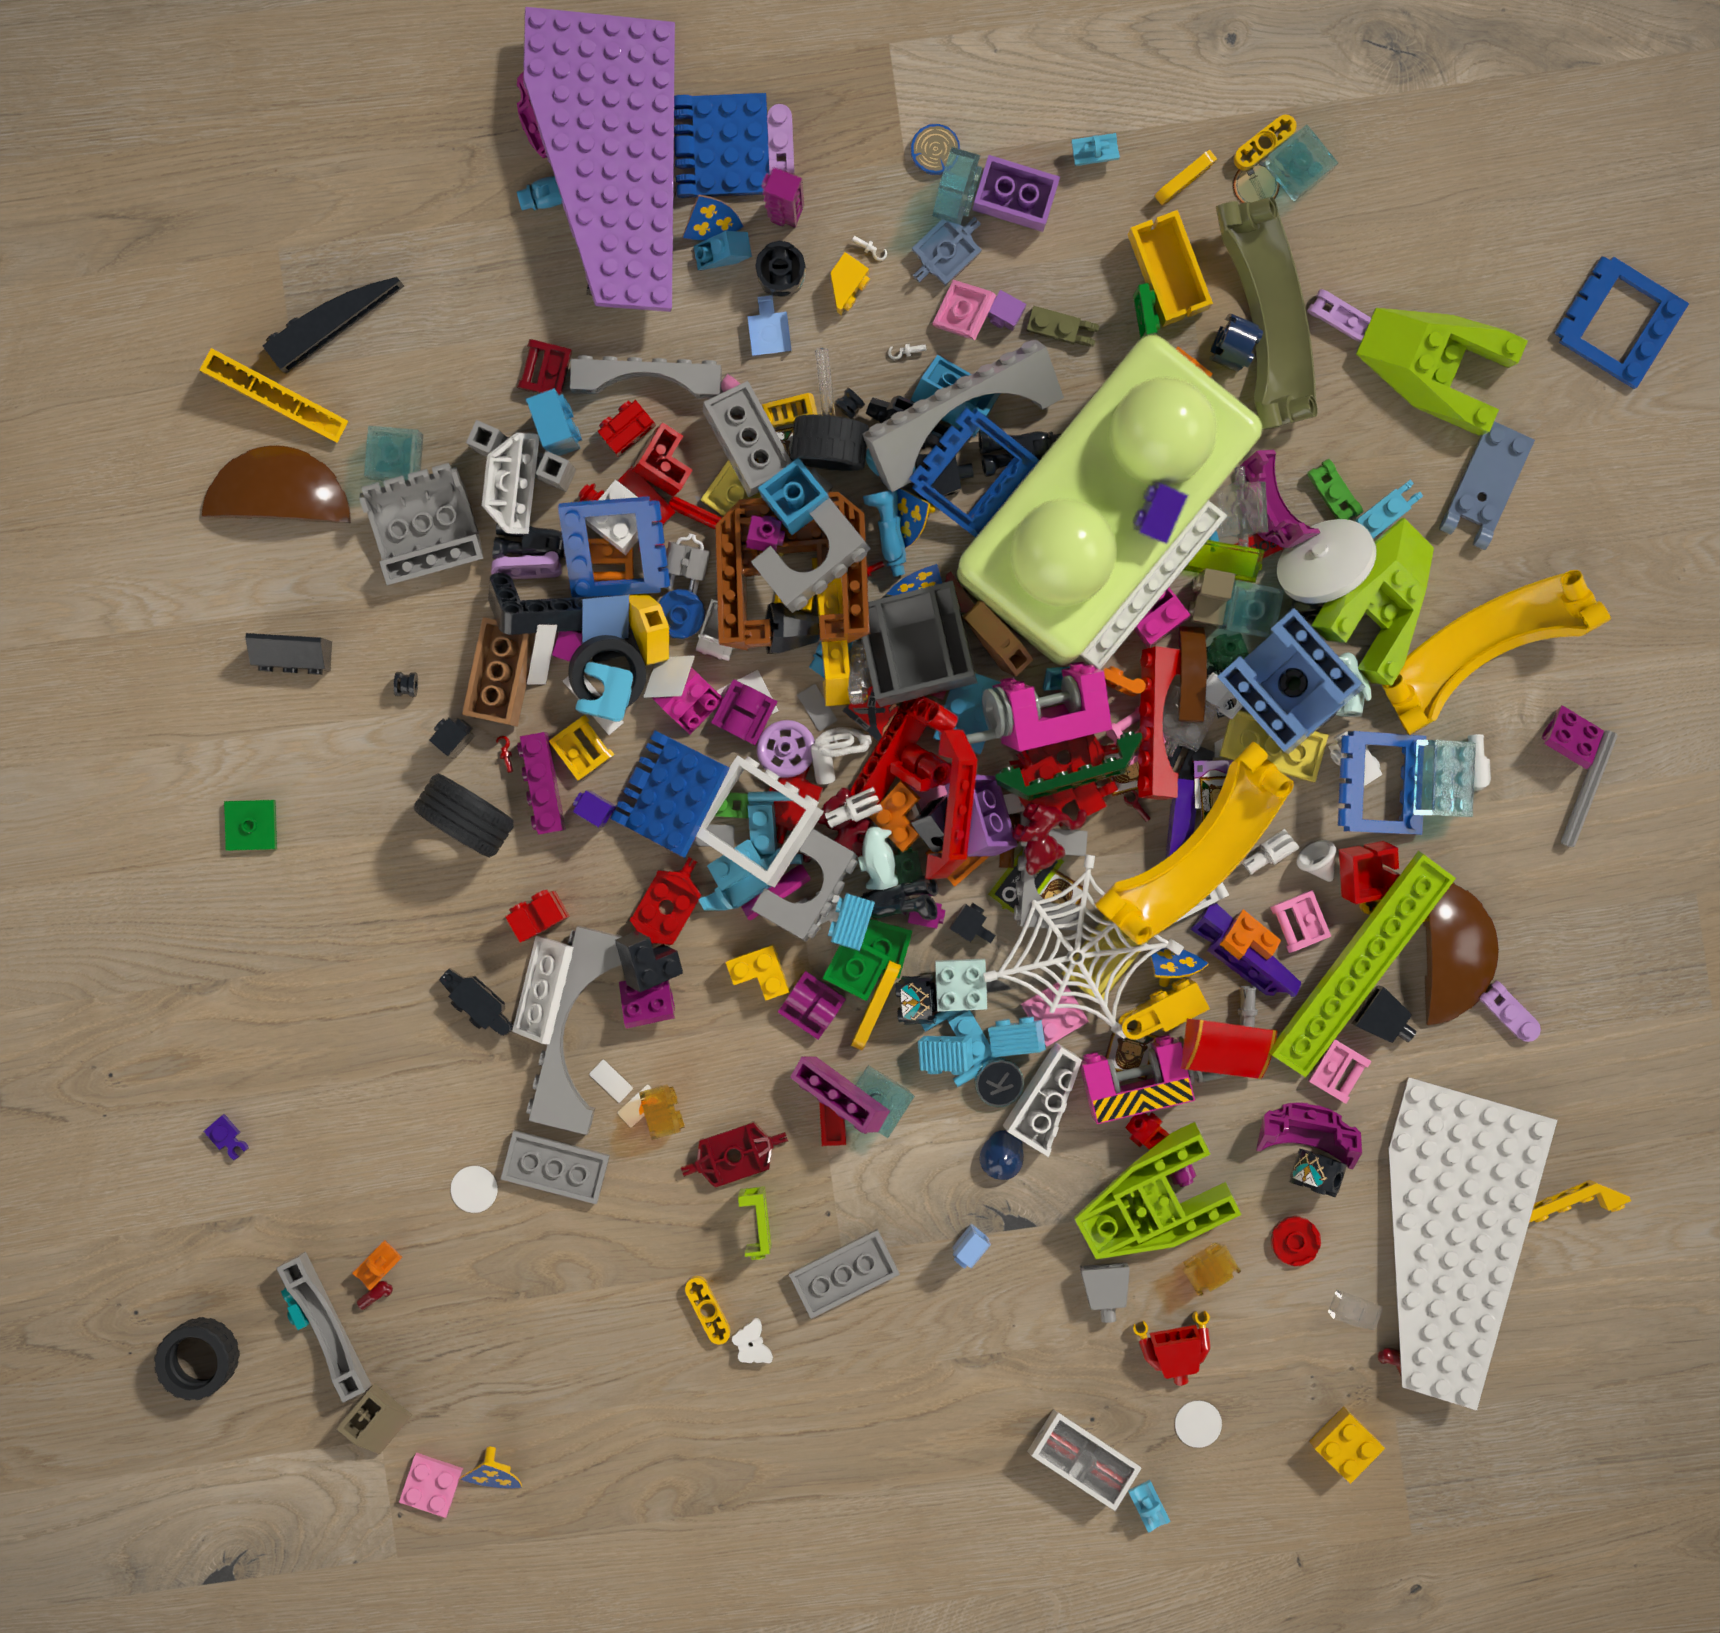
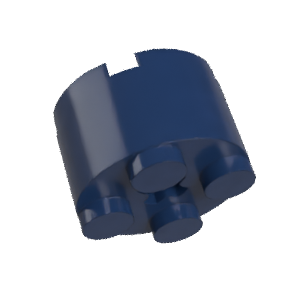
M1230 313L1224 319L1229 321L1226 327L1220 326L1210 350L1214 355L1210 356L1209 360L1238 372L1243 367L1248 368L1254 357V354L1251 352L1254 345L1260 342L1263 330L1259 329V325Z

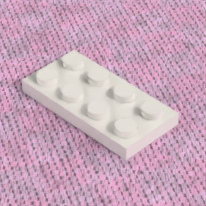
M535 937L512 1032L542 1044H550L574 947L545 937Z

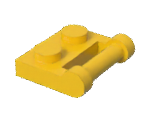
M586 715L580 717L549 740L578 781L615 755L611 749L606 748L588 723L590 720ZM581 729L600 756L593 759L574 732Z

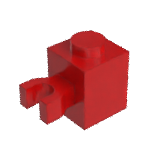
M1115 781L1099 788L1097 783L1094 782L1072 790L1077 797L1075 801L1079 809L1085 810L1087 816L1107 807L1103 797L1117 791L1118 787Z

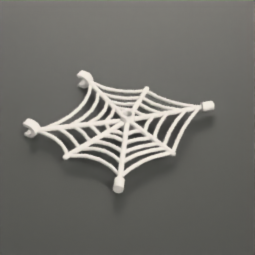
M1085 854V873L1063 892L1051 898L1032 901L1025 925L1008 958L998 972L995 970L983 973V978L986 983L995 981L1000 977L1029 988L1050 1006V1013H1054L1056 1008H1077L1093 1013L1112 1027L1111 1031L1124 1039L1126 1036L1122 1031V1025L1117 1023L1115 1019L1120 995L1128 978L1141 963L1160 949L1167 948L1173 953L1180 955L1184 947L1171 938L1168 941L1158 934L1154 937L1162 943L1150 945L1144 943L1142 946L1131 947L1116 924L1100 919L1091 913L1086 907L1087 898L1093 906H1095L1096 902L1088 893L1089 880L1102 896L1105 892L1096 885L1090 874L1091 868H1094L1095 856ZM1084 880L1082 892L1071 900L1047 908L1040 906L1066 895ZM1081 898V905L1074 909L1050 916L1046 914V912L1066 907ZM1036 908L1040 916L1034 933L1014 968L1005 970L1022 942ZM1080 911L1079 919L1067 924L1055 925L1051 920ZM1085 913L1093 920L1108 926L1102 931L1090 928L1084 923ZM1044 919L1049 928L1036 960L1033 964L1019 967L1028 954ZM1078 924L1077 933L1071 936H1063L1059 931V928H1068ZM1083 927L1097 935L1095 937L1087 936L1082 932ZM1115 928L1126 948L1117 949L1107 933ZM1053 930L1058 937L1054 951L1047 961L1039 962ZM1081 937L1089 942L1080 949ZM1105 937L1111 949L1100 951L1098 941ZM1076 938L1075 948H1073L1067 940H1072ZM1060 942H1062L1068 950L1067 956L1053 959L1058 952ZM1093 945H1095L1096 951L1086 952ZM1151 950L1136 962L1124 977L1117 991L1111 1014L1107 1005L1109 990L1114 976L1124 962L1138 951ZM1078 952L1079 959L1074 961L1073 954ZM1128 953L1111 973L1103 1000L1098 987L1104 969L1118 954ZM1111 955L1101 966L1094 984L1091 976L1095 964L1100 956ZM1095 957L1088 972L1083 962L1085 958ZM1070 961L1069 967L1067 968L1062 962ZM1055 964L1066 972L1063 980L1045 966ZM1075 965L1079 966L1082 974L1073 972ZM1043 969L1060 984L1058 991L1047 980L1028 970ZM1022 973L1046 984L1056 994L1053 1003L1032 985L1008 975ZM1072 975L1086 979L1088 984L1068 980ZM1066 985L1082 986L1091 989L1095 997L1079 992H1064ZM1061 996L1087 998L1100 1004L1106 1017L1086 1006L1058 1003Z

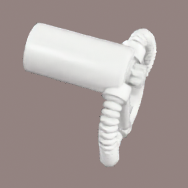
M836 727V729H830L819 735L815 743L811 745L816 782L818 784L834 782L835 772L832 757L867 751L869 745L872 744L870 734L866 735L854 728ZM852 735L858 738L860 745L848 747L854 743ZM840 739H848L847 741H844V742H838V741H836V740H840Z

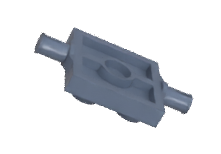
M947 214L912 247L913 253L921 260L923 265L913 274V277L917 278V282L920 283L931 273L946 286L982 252L971 236V233L981 225L975 217L963 227Z

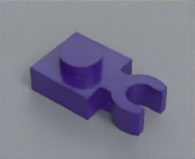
M225 1114L221 1115L203 1131L219 1150L226 1146L228 1148V1155L233 1160L239 1157L235 1152L236 1146H239L243 1151L249 1149L246 1142L236 1138L241 1132Z

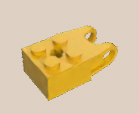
M1181 978L1171 984V989L1163 991V989L1157 990L1149 995L1151 999L1125 1012L1118 1020V1023L1122 1025L1124 1035L1129 1039L1137 1040L1159 1029L1167 1032L1186 1022L1187 1018L1192 1019L1208 1011L1210 1008L1197 982ZM1136 1020V1029L1128 1032V1023Z

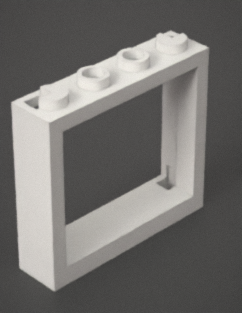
M737 755L696 837L766 884L775 887L824 811L816 807L819 802L812 797L806 795L803 798L798 795L799 789L789 782H786L785 785L778 782L779 776L769 769L765 772L758 769L760 763L749 756L743 759ZM744 770H747L806 809L768 870L706 830Z

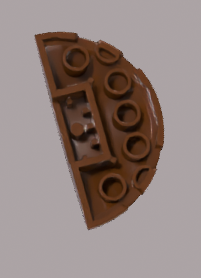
M279 445L251 449L228 462L218 472V475L209 486L204 498L201 515L202 517L265 518L351 523L347 495L342 490L332 470L305 451Z
M1455 883L1451 884L1427 916L1425 922H1423V926L1426 927L1427 975H1425L1426 1025L1440 1024L1453 1020L1476 1005L1480 1000L1479 997L1485 993L1493 980L1497 968L1499 947L1493 921L1483 907V904L1472 893Z

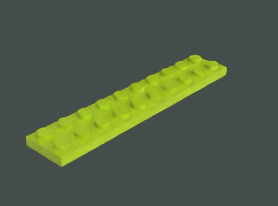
M1418 851L1276 1039L1269 1053L1302 1076L1307 1077L1456 878Z

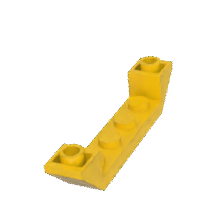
M812 558V570H815L817 568V558ZM841 577L833 579L822 593L817 594L819 615L843 613ZM847 641L821 642L825 681H823L825 707L849 705L851 677Z
M1588 1180L1534 1203L1529 1223L1532 1221H1544L1549 1218V1214L1556 1211L1558 1213L1568 1211L1572 1208V1204L1579 1201L1580 1203L1589 1202L1595 1198L1594 1195H1596L1600 1206L1611 1212L1625 1208V1204L1631 1202V1199L1621 1192Z

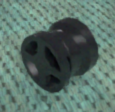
M850 388L844 391L842 398H837L834 402L850 419L855 416V412L858 409H862L865 406L864 401Z
M396 672L394 676L395 696L408 694L410 697H416L418 692L417 673L411 672L409 675H405L402 672Z

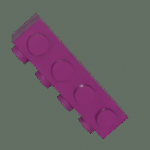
M773 167L771 174L766 173L762 183L768 217L776 225L784 226L787 224L796 228L804 207L802 178Z
M547 732L520 736L521 742L517 743L519 756L524 757L525 767H522V776L524 782L528 781L530 791H526L528 805L533 806L534 815L531 816L533 831L537 830L538 835L564 831L566 827L549 735Z
M802 1056L790 1076L792 1080L799 1084L800 1088L813 1094L820 1103L829 1106L839 1117L849 1121L861 1133L879 1132L890 1110L816 1056Z

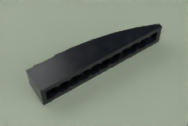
M394 277L346 292L321 304L300 318H293L286 324L284 330L280 333L275 332L271 334L262 346L277 367L287 374L402 289L404 285L398 277Z

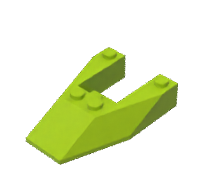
M1375 308L1356 355L1413 407L1473 434L1482 436L1490 432L1499 409L1450 388L1463 355L1467 349L1510 368L1519 363L1528 340L1509 331L1455 315Z
M1405 518L1397 521L1375 541L1376 560L1365 580L1346 595L1326 602L1311 625L1326 641L1346 643L1364 613L1372 618L1382 629L1361 661L1358 669L1371 683L1392 686L1405 664L1427 590L1434 547Z
M1195 1122L1169 1134L1131 1164L1074 1217L1096 1259L1172 1248L1242 1215L1226 1182L1179 1203L1166 1178L1167 1175L1211 1155Z

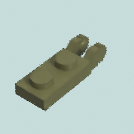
M1033 305L1026 331L1070 344L1077 343L1093 347L1095 340L1090 337L1077 335L1078 328L1090 332H1098L1099 325Z

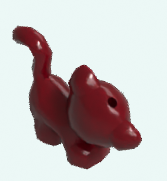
M841 788L836 796L831 797L824 803L821 808L824 812L817 823L838 831V835L833 841L854 852L857 855L856 858L862 856L864 841L859 839L860 834H866L867 830L871 827L872 820L869 817L857 822L849 819L833 828L830 827L825 813L844 806L846 799L852 797L848 789ZM802 853L803 861L809 863L812 859Z
M1031 802L1027 804L1023 816L1030 822L1027 826L1018 824L1013 831L1012 838L1020 842H1028L1024 853L1027 859L1026 871L1029 875L1037 874L1040 870L1052 866L1056 860L1065 856L1064 847L1057 843L1056 839L1049 835V832L1060 822L1070 831L1082 828L1087 818L1085 810H1079L1076 820L1072 821L1067 814L1061 812L1056 807L1036 805Z

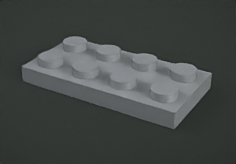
M514 1130L501 1180L597 1204L610 1155Z
M878 1228L789 1272V1276L811 1319L900 1275Z

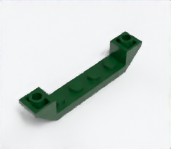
M1134 731L1120 735V739H1117L1116 742L1120 757L1118 760L1116 757L1103 760L1101 765L1092 767V764L1079 767L1077 772L1070 774L1067 771L1053 775V779L1046 781L1043 778L1035 779L1029 782L1028 786H1025L1020 768L1006 767L999 770V774H995L996 783L1009 792L1027 801H1031L1125 774L1142 743L1143 736L1141 732L1135 734Z

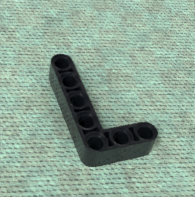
M494 573L490 576L488 601L498 628L501 632L510 635L537 633L538 625H557L556 632L581 631L583 599L612 597L589 596L520 600L514 582L508 574Z

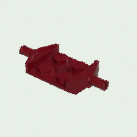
M752 1121L741 1127L705 1139L702 1138L699 1140L697 1161L683 1167L681 1166L682 1174L685 1177L696 1172L702 1173L708 1182L716 1188L769 1170L772 1149L776 1145L789 1142L788 1137H786L787 1134L783 1132L772 1137L768 1136L755 1121ZM731 1149H737L741 1153V1159L737 1162H731L727 1157V1152Z

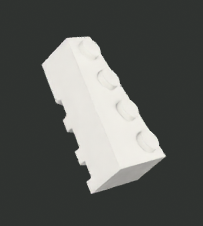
M1055 1042L1002 1125L1007 1132L1047 1157L1050 1155L1054 1137L1057 1135L1062 1113H1064L1067 1106L1066 1102L1069 1093L1072 1091L1082 1062L1076 1054Z

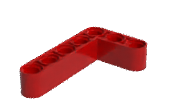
M924 696L903 701L854 782L850 791L851 796L873 787L875 793L871 796L878 797L879 802L875 805H879L896 777L890 772L891 763L901 760L903 750L908 745L917 743L926 726L941 733V730L954 729L958 717L942 705Z

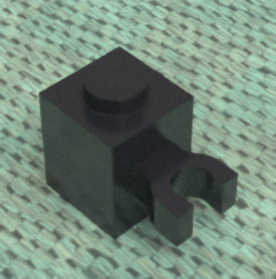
M973 902L970 906L967 904L963 905L949 927L950 930L970 943L976 934L989 943L996 936L982 926L987 918L982 915L985 910Z

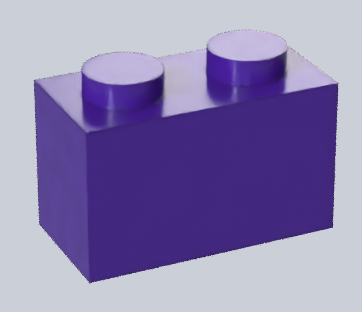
M1159 482L1149 485L1144 494L1145 503L1142 509H1139L1134 516L1133 524L1135 525L1133 529L1167 544L1189 495Z
M588 790L583 793L580 792L573 802L575 806L573 812L597 827H604L617 807L593 791Z

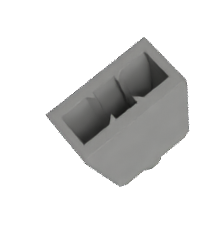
M1126 1262L1080 1266L1091 1310L1101 1311V1322H1115V1308H1124L1127 1305L1130 1270Z

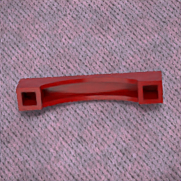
M1154 646L1142 650L1140 658L1141 679L1145 682L1146 687L1141 692V704L1139 707V733L1141 732L1143 736L1138 756L1139 779L1137 786L1139 798L1158 800L1178 798V773L1173 771L1164 745L1163 709L1169 686L1174 676L1180 674V649Z

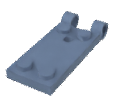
M1494 421L1490 432L1480 436L1439 530L1451 535L1456 529L1460 517L1480 525L1473 545L1486 550L1493 538L1494 530L1535 440ZM1479 493L1485 494L1486 499L1484 502L1478 500L1477 496Z

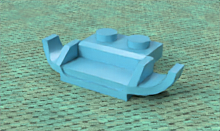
M746 840L735 847L736 850L768 870L781 850L779 848L769 858L761 859L751 840ZM722 855L707 865L718 887L714 889V893L698 900L704 910L726 911L737 909L760 895L764 888L769 889L772 886L766 884L725 855Z

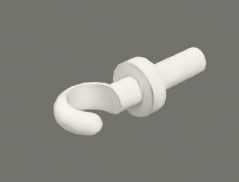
M853 236L851 241L865 248L864 252L868 253L871 251L875 260L883 261L887 257L886 249H884V256L879 258L876 256L877 248L872 245V241L867 243Z
M905 344V348H900V353L896 357L892 356L891 350L893 347H890L888 354L891 359L898 360L903 354H906L908 357L911 356V353L926 351V344L910 347V344Z

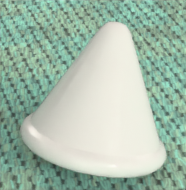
M1320 840L1309 844L1298 855L1297 866L1301 870L1307 871L1328 882L1333 881L1335 844L1329 840Z

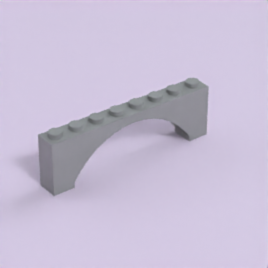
M1036 339L1027 341L1019 349L1003 354L997 361L981 366L975 373L959 378L953 385L937 390L931 397L919 400L909 409L897 412L887 421L870 427L868 431L863 433V437L882 483L891 492H894L912 482L909 478L913 473L917 456L927 436L946 414L963 402L985 394L1010 393L1029 398L1041 409H1045L1063 399L1064 397L1046 346Z
M578 926L576 931H571L568 944L574 947L551 1041L547 1045L546 1051L542 1050L538 1065H541L542 1069L540 1075L536 1074L532 1089H535L536 1093L534 1099H530L528 1103L527 1113L530 1114L529 1121L585 1135L590 1132L595 1107H590L582 1098L568 1073L563 1050L565 1024L569 1012L581 992L598 976L621 965L615 940L623 936L583 926Z

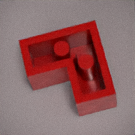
M662 422L652 433L631 469L672 497L681 491L692 472L691 468L672 457L683 435Z

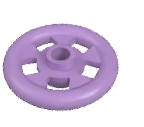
M782 720L775 722L762 732L758 740V760L765 770L769 769L779 777L789 778L803 773L813 761L811 745L815 743L814 737L808 728L796 721ZM791 730V737H780V731ZM803 738L806 746L799 749L796 740ZM769 740L776 741L774 750L767 749ZM783 745H790L788 751L784 752L781 750ZM799 755L802 760L793 766L790 760ZM775 756L783 761L780 767L771 762Z

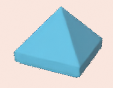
M1070 667L1047 668L1043 690H1061L1063 680L1062 669Z

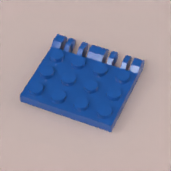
M766 93L702 96L675 95L674 109L679 110L674 111V118L693 119V125H675L674 133L694 135V137H674L675 156L695 158V160L690 158L675 160V167L695 168V175L680 174L676 176V182L681 183L676 186V196L678 198H696L698 195L708 197L763 195L762 183L766 173L770 174Z
M654 730L650 739L663 745L664 748L662 750L650 743L647 744L646 748L648 751L654 754L657 753L660 756L656 764L646 757L640 758V763L653 770L650 774L635 767L628 782L643 790L639 794L626 787L624 793L638 800L634 808L623 801H619L617 807L631 814L627 816L614 810L610 819L670 851L686 857L730 768Z

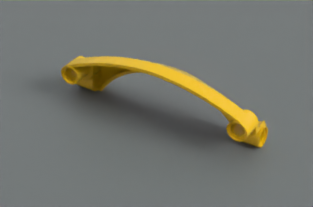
M1570 570L1505 593L1460 616L1409 654L1393 685H1382L1404 729L1411 735L1436 721L1445 702L1459 684L1491 659L1531 642L1556 637L1586 635L1610 621L1611 617L1601 601L1596 602L1594 594L1587 587L1581 571Z
M1252 741L1230 764L1224 784L1214 805L1189 839L1155 867L1135 877L1116 882L1094 904L1095 907L1136 944L1146 943L1150 938L1169 927L1198 905L1230 875L1268 828L1287 796L1292 792L1294 782L1267 759L1269 755L1263 748Z

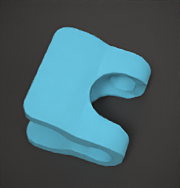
M594 662L586 663L585 673L599 679L603 683L604 693L596 700H578L575 709L583 714L620 722L624 718L631 696L632 673L625 669Z

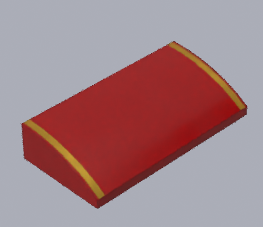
M1187 1018L1181 1069L1262 1079L1272 1057L1269 1052L1276 1041L1277 1031Z

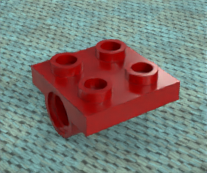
M910 744L903 750L901 760L891 763L890 772L914 787L917 791L926 792L931 788L945 786L950 783L952 765L919 745Z

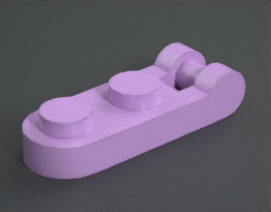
M777 104L769 109L767 115L769 172L771 174L773 167L794 174L792 114L787 106ZM777 156H786V161H777Z
M1319 289L1316 294L1317 299L1315 303L1309 306L1307 312L1352 339L1361 342L1371 318L1328 291ZM1326 303L1332 306L1329 312L1323 309Z
M553 551L547 552L544 556H504L503 558L493 560L491 565V574L505 573L511 576L512 579L553 578L560 576L563 570L559 563L558 554Z
M1496 980L1491 985L1492 988L1479 997L1480 1001L1517 1038L1527 1042L1534 1041L1540 1035V1024ZM1500 995L1503 999L1496 1004L1494 1000Z

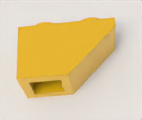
M844 252L831 271L836 309L840 315L844 310L849 311L856 301L855 294L859 289L863 291L871 279L868 277L869 268L846 252Z

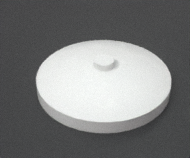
M1346 519L1324 521L1311 526L1312 528H1319L1321 532L1319 535L1291 548H1285L1277 564V577L1286 594L1296 601L1315 604L1338 599L1359 586L1369 575L1376 560L1375 542L1369 531L1360 523Z

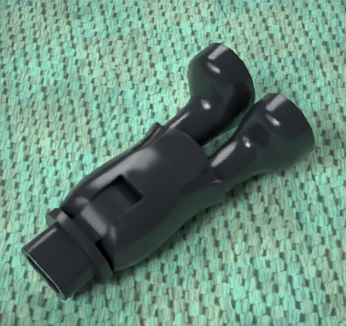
M979 430L980 454L1005 449L988 434ZM1037 431L1021 435H1008L1041 460L1062 433L1053 434L1052 431ZM1007 451V454L982 455L981 464L984 476L990 477L995 475L996 470L1007 466L1014 456L1009 451Z
M496 522V535L521 537L522 542L495 537L492 551L493 559L503 558L507 554L544 556L550 551L556 552L559 559H566L562 531L536 528L529 525L528 534L505 533Z
M923 875L912 883H902L896 887L865 892L860 898L875 902L871 914L873 918L918 912L923 919L929 921L937 917V906L932 897L938 894V883L936 879L928 880L925 879L926 875ZM911 895H921L919 897L910 899Z

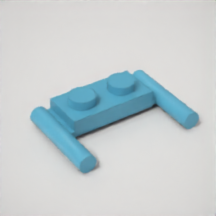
M779 791L748 792L750 840L760 858L767 859L778 849L774 801L792 800ZM796 854L790 864H802L803 855Z
M970 1010L940 1011L933 1015L937 1017L936 1024H921L926 1032L947 1019L956 1036L972 1037L974 1067L966 1071L965 1074L953 1078L957 1087L978 1076L989 1064L999 1062L998 1057H992L990 1043Z

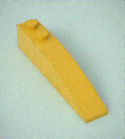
M210 348L200 368V371L205 375L338 443L349 422L213 348Z

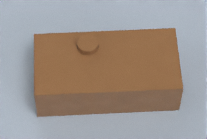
M483 617L462 715L518 727L536 633L505 634L499 630L495 619Z

